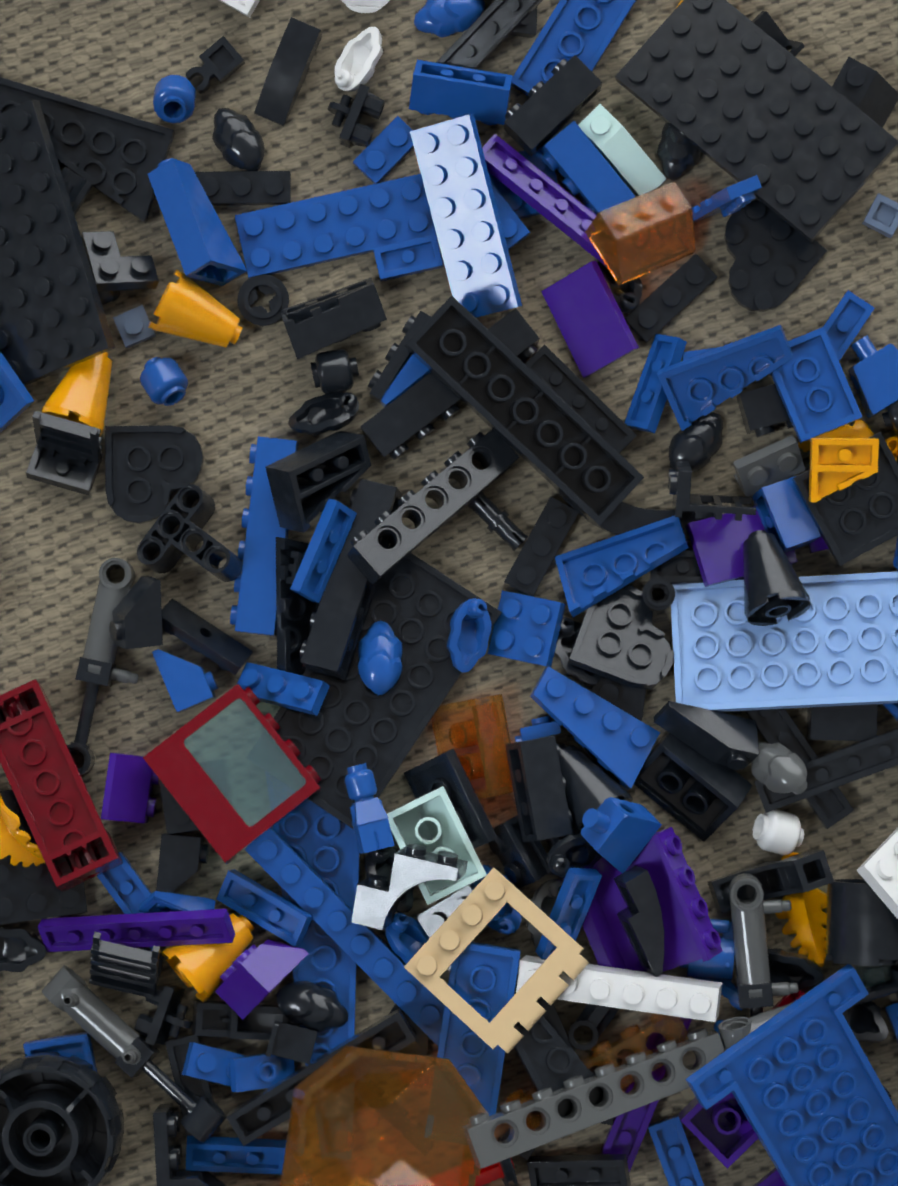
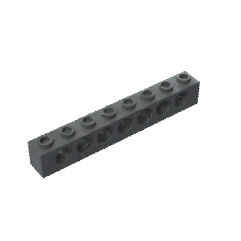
M706 1028L692 1031L687 1034L688 1040L676 1043V1040H670L656 1046L658 1051L652 1054L645 1055L644 1051L635 1053L625 1058L626 1064L614 1067L613 1063L601 1066L594 1070L596 1075L587 1079H583L582 1075L564 1081V1087L552 1092L551 1087L533 1093V1099L521 1104L520 1100H514L500 1106L502 1111L489 1116L488 1112H483L470 1117V1124L462 1126L475 1165L481 1169L690 1088L685 1079L725 1051L719 1033L707 1032ZM692 1050L696 1056V1061L691 1068L686 1069L683 1065V1056L686 1052ZM661 1062L665 1067V1074L662 1079L655 1081L652 1077V1068L655 1064ZM631 1074L634 1078V1087L631 1091L624 1093L620 1086L621 1080L624 1076ZM600 1086L603 1090V1099L600 1103L593 1105L589 1100L590 1091L594 1087ZM569 1098L572 1102V1111L569 1115L561 1117L558 1113V1105L563 1099ZM538 1111L541 1115V1122L538 1127L529 1129L526 1124V1118L530 1112ZM501 1123H507L510 1128L509 1136L503 1141H497L494 1136L495 1128Z

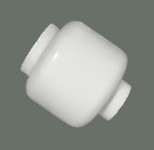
M775 809L757 816L753 826V838L756 839L758 846L765 851L788 855L795 847H800L802 844L804 829L801 828L800 820L796 815Z

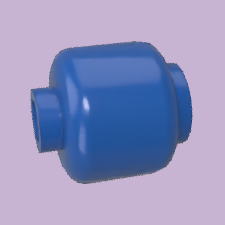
M168 75L156 84L153 96L154 111L158 117L169 123L186 121L193 114L195 108V88L183 76Z
M154 357L144 365V370L140 375L142 387L155 404L171 406L182 400L186 394L185 390L188 386L187 377L178 363L172 358Z

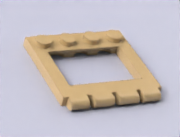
M493 868L410 959L404 968L493 1050L499 1045L508 1054L524 1037L514 1027L520 1023L529 1031L546 1012L537 1001L542 997L549 1005H552L569 986L560 978L562 973L564 972L574 981L589 962L580 955L584 950L582 946L499 871ZM508 903L557 948L489 1023L486 1018H483L446 984L440 976L502 907Z

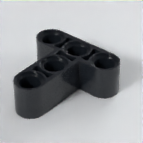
M194 484L185 485L177 492L137 547V557L141 563L159 574H165L174 568L183 554H186L224 582L235 580L242 571L241 559L202 530L215 511V502L209 494ZM199 499L198 504L192 508L194 501ZM180 524L178 531L173 534L174 528ZM203 541L202 547L195 551L197 545ZM160 551L159 556L153 560L155 553ZM227 558L225 565L219 568L220 562Z

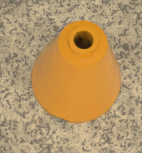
M176 269L173 275L178 277L176 283H168L153 314L159 317L156 324L150 321L148 328L225 348L229 342L235 345L243 327L238 325L240 318L190 277H187L185 273Z
M105 352L71 366L42 407V413L101 429L99 437H101L104 430L112 361L108 358L109 354Z
M234 913L229 915L235 931L232 943L169 946L161 952L163 956L168 958L166 959L167 963L188 988L194 987L198 992L195 996L201 1002H205L222 981L220 976L254 939L251 932L255 928L243 915L239 917Z

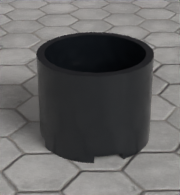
M834 879L833 883L827 884L826 960L833 961V963L862 966L897 965L898 919L864 879Z

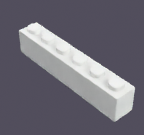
M525 955L520 960L516 993L546 959ZM588 964L574 981L564 972L560 976L569 986L558 997V1000L716 1022L719 1016L722 991L721 982L664 974L656 977L648 972Z

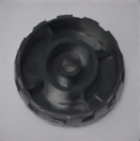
M39 1052L25 1058L16 1059L0 1070V1186H100L110 1174L121 1151L124 1134L123 1109H119L115 1098L117 1092L106 1076L102 1078L93 1070L92 1064L74 1055L69 1058L60 1056L58 1052ZM39 1129L45 1130L50 1137H47L46 1134L40 1131Z

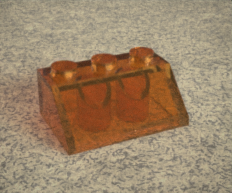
M675 181L599 212L585 231L618 285L692 255L696 251L692 207Z
M502 694L440 706L431 719L438 756L454 748L478 799L512 793L513 786L505 744L511 743Z

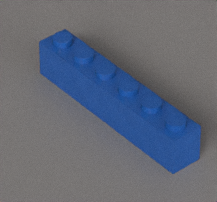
M258 436L257 444H251L249 463L254 464L253 476L247 477L245 492L247 496H251L249 509H243L242 528H247L246 540H240L238 557L243 560L242 573L234 582V592L239 593L238 606L232 605L230 624L235 625L236 632L276 637V537L288 539L289 529L282 528L279 525L265 467L297 452L299 444L295 440Z

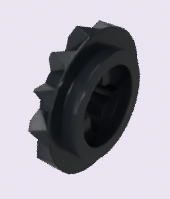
M263 274L251 277L244 282L239 290L237 297L238 308L242 316L249 323L261 327L276 324L282 318L280 310L288 308V291L279 279L271 275ZM257 289L265 296H273V299L269 301L270 312H267L262 306H254L258 301Z

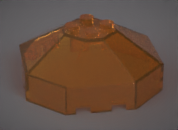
M346 1045L294 1088L280 1186H475L476 1175L480 1176L481 1168L475 1165L462 1126L470 1124V1117L487 1111L450 1059Z

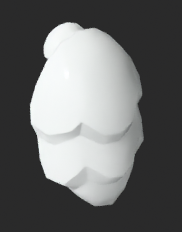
M369 27L345 46L335 65V83L341 90L347 92L356 91L359 89L360 84L365 85L373 76L375 66L383 54L381 46L382 35L378 28Z

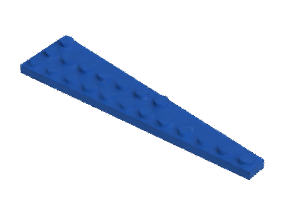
M265 771L272 811L296 791ZM306 799L274 824L273 830L353 910L357 884L359 883L360 853L357 848L355 832L352 828ZM281 887L282 898L301 908ZM313 919L301 945L296 946L305 949L309 954L292 970L294 982L309 981L334 991L338 1001L348 1012V1021L342 1027L317 1032L310 1062L355 1035L357 972L355 961ZM354 1079L311 1105L318 1158L351 1159L352 1087Z

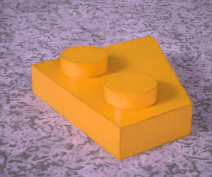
M810 438L809 502L816 503L827 495L843 490L854 482L877 473L879 439Z

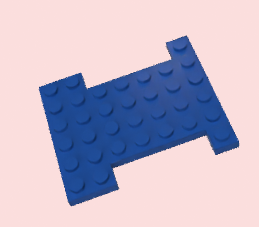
M849 964L685 1079L698 1102L705 1110L732 1092L786 1186H898V1112L842 1014L869 994L855 968Z

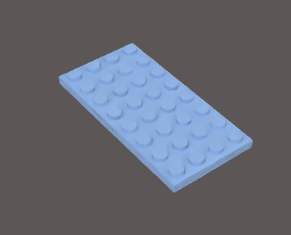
M898 571L798 577L809 595L810 608L804 614L789 621L787 615L776 618L778 624L757 626L748 622L744 614V580H732L705 587L704 583H673L675 599L671 604L676 702L716 712L898 703Z

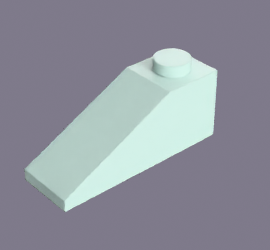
M601 104L578 124L623 182L643 202L666 180V177L628 131Z

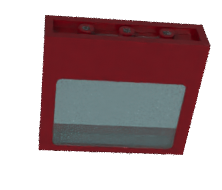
M239 684L235 685L143 757L226 865L237 857L236 854L312 794L319 793L321 788L317 783L322 780L310 764L304 767L297 759L301 752L290 739H287L285 742L276 732L281 727L268 712L264 716L256 707L260 701L249 687L243 690Z

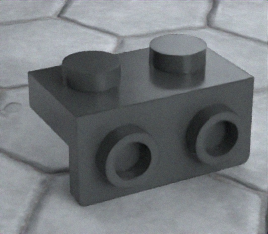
M793 435L733 462L736 474H734L735 481L746 497L755 494L762 487L789 479L806 471L798 443Z

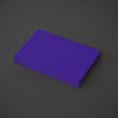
M597 261L589 262L541 291L583 378L591 376L639 348Z
M757 509L756 515L742 514V521H736L733 514L726 513L722 514V520L710 517L690 522L686 525L704 586L708 587L744 577L743 543L752 532L765 530ZM794 550L785 553L791 565L798 562Z

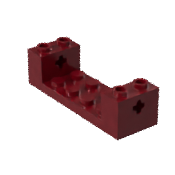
M34 679L0 695V763L56 887L64 892L123 864L111 835L102 823L55 720L56 715L46 693L37 679Z

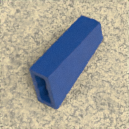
M174 158L161 161L156 169L148 173V177L185 275L190 278L224 286L247 271L191 164Z

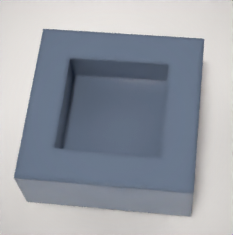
M878 193L862 224L891 239L898 227V203Z
M143 305L113 317L126 348L156 336L155 331L148 328L150 320Z

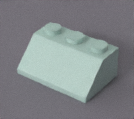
M444 786L387 813L390 829L400 849L407 847L408 844H416L426 847L427 852L435 854L451 852L457 854L458 859L468 861L466 874L457 881L431 880L418 884L427 905L487 875Z

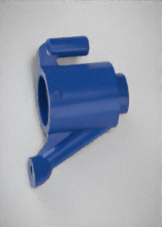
M710 919L713 928L718 933H723V936H720L723 951L708 961L703 962L700 959L679 966V968H687V977L721 982V995L728 998L734 1008L742 1011L738 1003L737 987L731 982L735 952L732 922Z

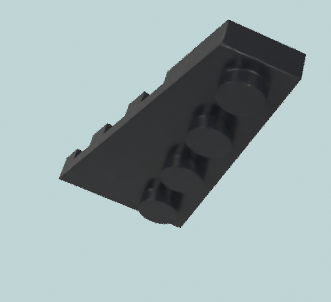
M276 537L277 669L303 675L307 668L301 663L300 649L302 643L308 640L311 631V615L315 609L318 610L320 603L310 601L291 590L292 585L286 584V579L292 576V571H288L289 564H294V558H290L291 551L305 553L309 544Z
M543 1016L529 1031L520 1023L514 1027L524 1036L514 1049L536 1091L551 1087L553 1092L563 1088V1082L570 1078L582 1075L583 1079H587L595 1075L579 1059V1056L562 1040L556 1030ZM600 1086L594 1087L589 1094L590 1102L596 1105L603 1099V1090ZM569 1098L563 1099L558 1105V1113L561 1117L569 1115L572 1111V1102Z

